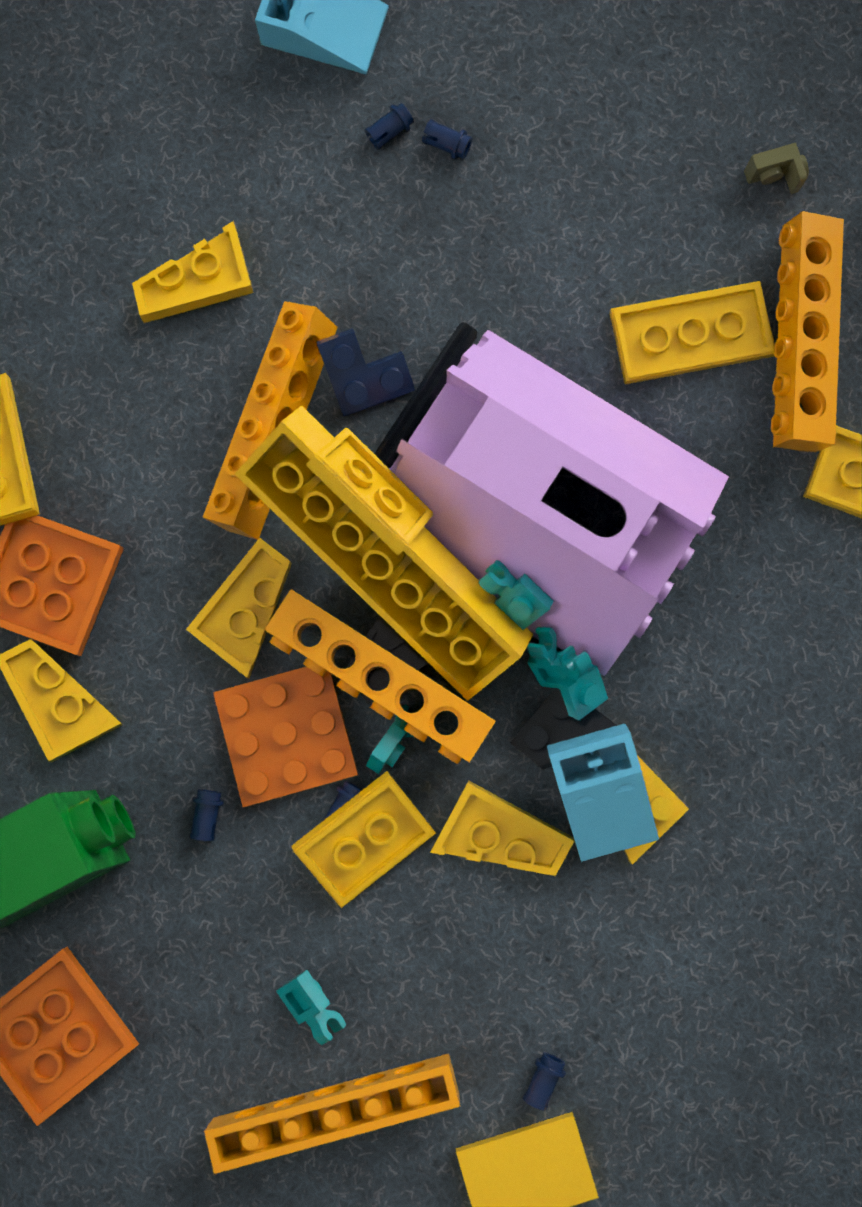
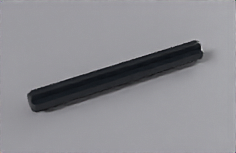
M462 322L458 325L374 453L388 468L392 467L399 456L396 450L401 439L406 442L409 441L446 384L447 369L452 365L458 366L462 355L477 338V330L469 324Z

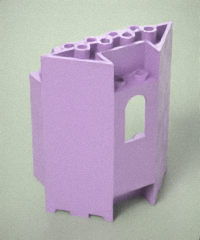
M487 330L477 345L473 344L462 355L457 367L452 365L447 369L446 384L409 441L406 442L401 439L396 450L399 456L389 469L433 512L434 515L424 527L478 580L487 574L485 572L486 568L498 560L506 566L516 579L526 574L554 601L549 611L527 627L533 633L534 638L539 640L535 631L536 627L552 628L557 637V651L562 652L571 645L574 647L577 656L583 651L587 652L592 664L598 666L600 674L605 676L634 635L640 638L649 626L652 617L648 614L657 602L661 604L674 585L668 580L676 567L683 570L695 550L689 547L694 537L697 534L703 537L713 523L716 516L711 514L729 476L495 333ZM562 467L622 505L626 515V522L618 534L612 537L597 536L541 501Z

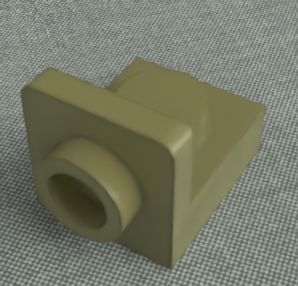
M795 142L752 155L744 169L748 184L761 181L763 185H767L785 176L790 193L794 194L799 192L807 180L809 168L805 156L800 155Z

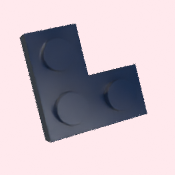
M353 329L316 342L344 417L415 391L406 360L401 351L366 364Z

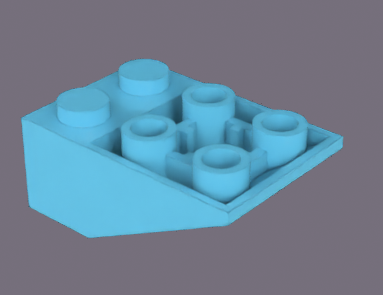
M262 0L255 23L261 45L367 75L387 15L388 5L380 0Z
M625 723L547 746L581 862L659 840L631 733Z

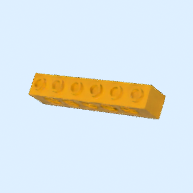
M802 211L785 223L780 231L779 245L782 247L781 265L777 273L780 295L776 307L778 339L774 346V356L777 358L776 377L772 385V392L775 396V410L771 420L773 447L818 452L835 445L844 219ZM800 403L802 404V406H803V408H804V412L802 411V409H801V407H800Z
M287 301L283 303L203 514L204 519L226 531L256 540L260 537L270 508L235 473L282 420L301 405L306 410L309 406L324 366L316 342L335 335L338 328L317 307Z
M290 589L264 629L273 635L269 641L271 644L288 655L295 649L307 658L303 662L306 667L322 677L326 671H329L340 679L336 686L354 698H357L360 692L374 701L370 708L388 720H391L394 714L407 722L404 728L405 731L422 742H425L428 736L441 744L438 752L456 764H459L462 758L470 763L496 722L292 589ZM310 625L319 626L322 633L320 642L315 646L306 647L301 639L303 630ZM344 646L353 648L356 655L355 662L349 668L340 669L334 660L336 651ZM375 668L386 669L389 673V684L381 691H374L368 684V675ZM411 689L420 691L424 698L423 707L415 713L405 711L401 705L402 695ZM450 711L456 715L458 727L454 733L443 735L436 730L434 721L440 712Z
M448 1053L214 1117L204 1133L214 1174L457 1108L460 1107V1094Z

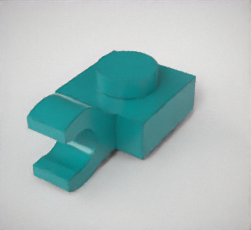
M498 560L486 568L485 572L487 574L479 580L480 586L486 592L498 594L494 603L522 630L549 611L554 602L526 574L516 579L506 566Z
M536 627L535 631L539 637V644H528L527 648L530 658L527 663L542 687L559 688L558 683L567 676L559 661L558 654L561 651L556 649V633L552 628Z
M570 645L558 654L559 661L567 676L558 683L568 715L580 720L606 701L608 696L598 666L592 664L587 652L583 651L577 656L574 647Z
M402 706L405 711H408L409 706ZM397 715L395 716L394 723L387 730L367 761L366 766L377 774L381 772L386 764L393 768L405 750V747L400 744L402 739L414 737L404 730L407 723Z
M308 970L303 971L276 990L298 1024L306 1021L314 1039L320 1045L329 1042L333 1038L327 1029V1024L334 1033L346 1026L341 1014L326 1009L330 1002L323 993L320 984L313 979Z

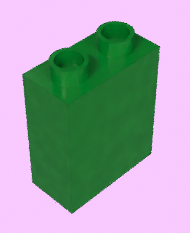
M96 790L49 793L0 819V929L130 861L123 844L135 838L136 834L132 820L118 797L111 795L101 800Z

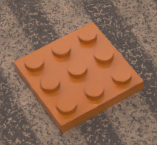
M38 515L5 524L0 535V627L77 656H82L124 548L118 544Z
M302 667L213 692L243 807L359 775L333 677L329 671H326L322 677L308 667Z
M68 947L60 950L0 998V1076L36 1126L40 1125L139 1045V1042Z

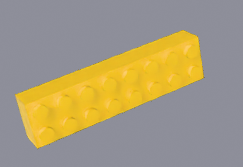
M301 405L279 423L238 469L235 475L467 701L470 700L522 657L533 633L528 628L522 630L494 603L497 598L493 594L486 592L480 586L479 580L425 527L421 529L408 547L399 555L387 546L306 466L311 458L334 437Z

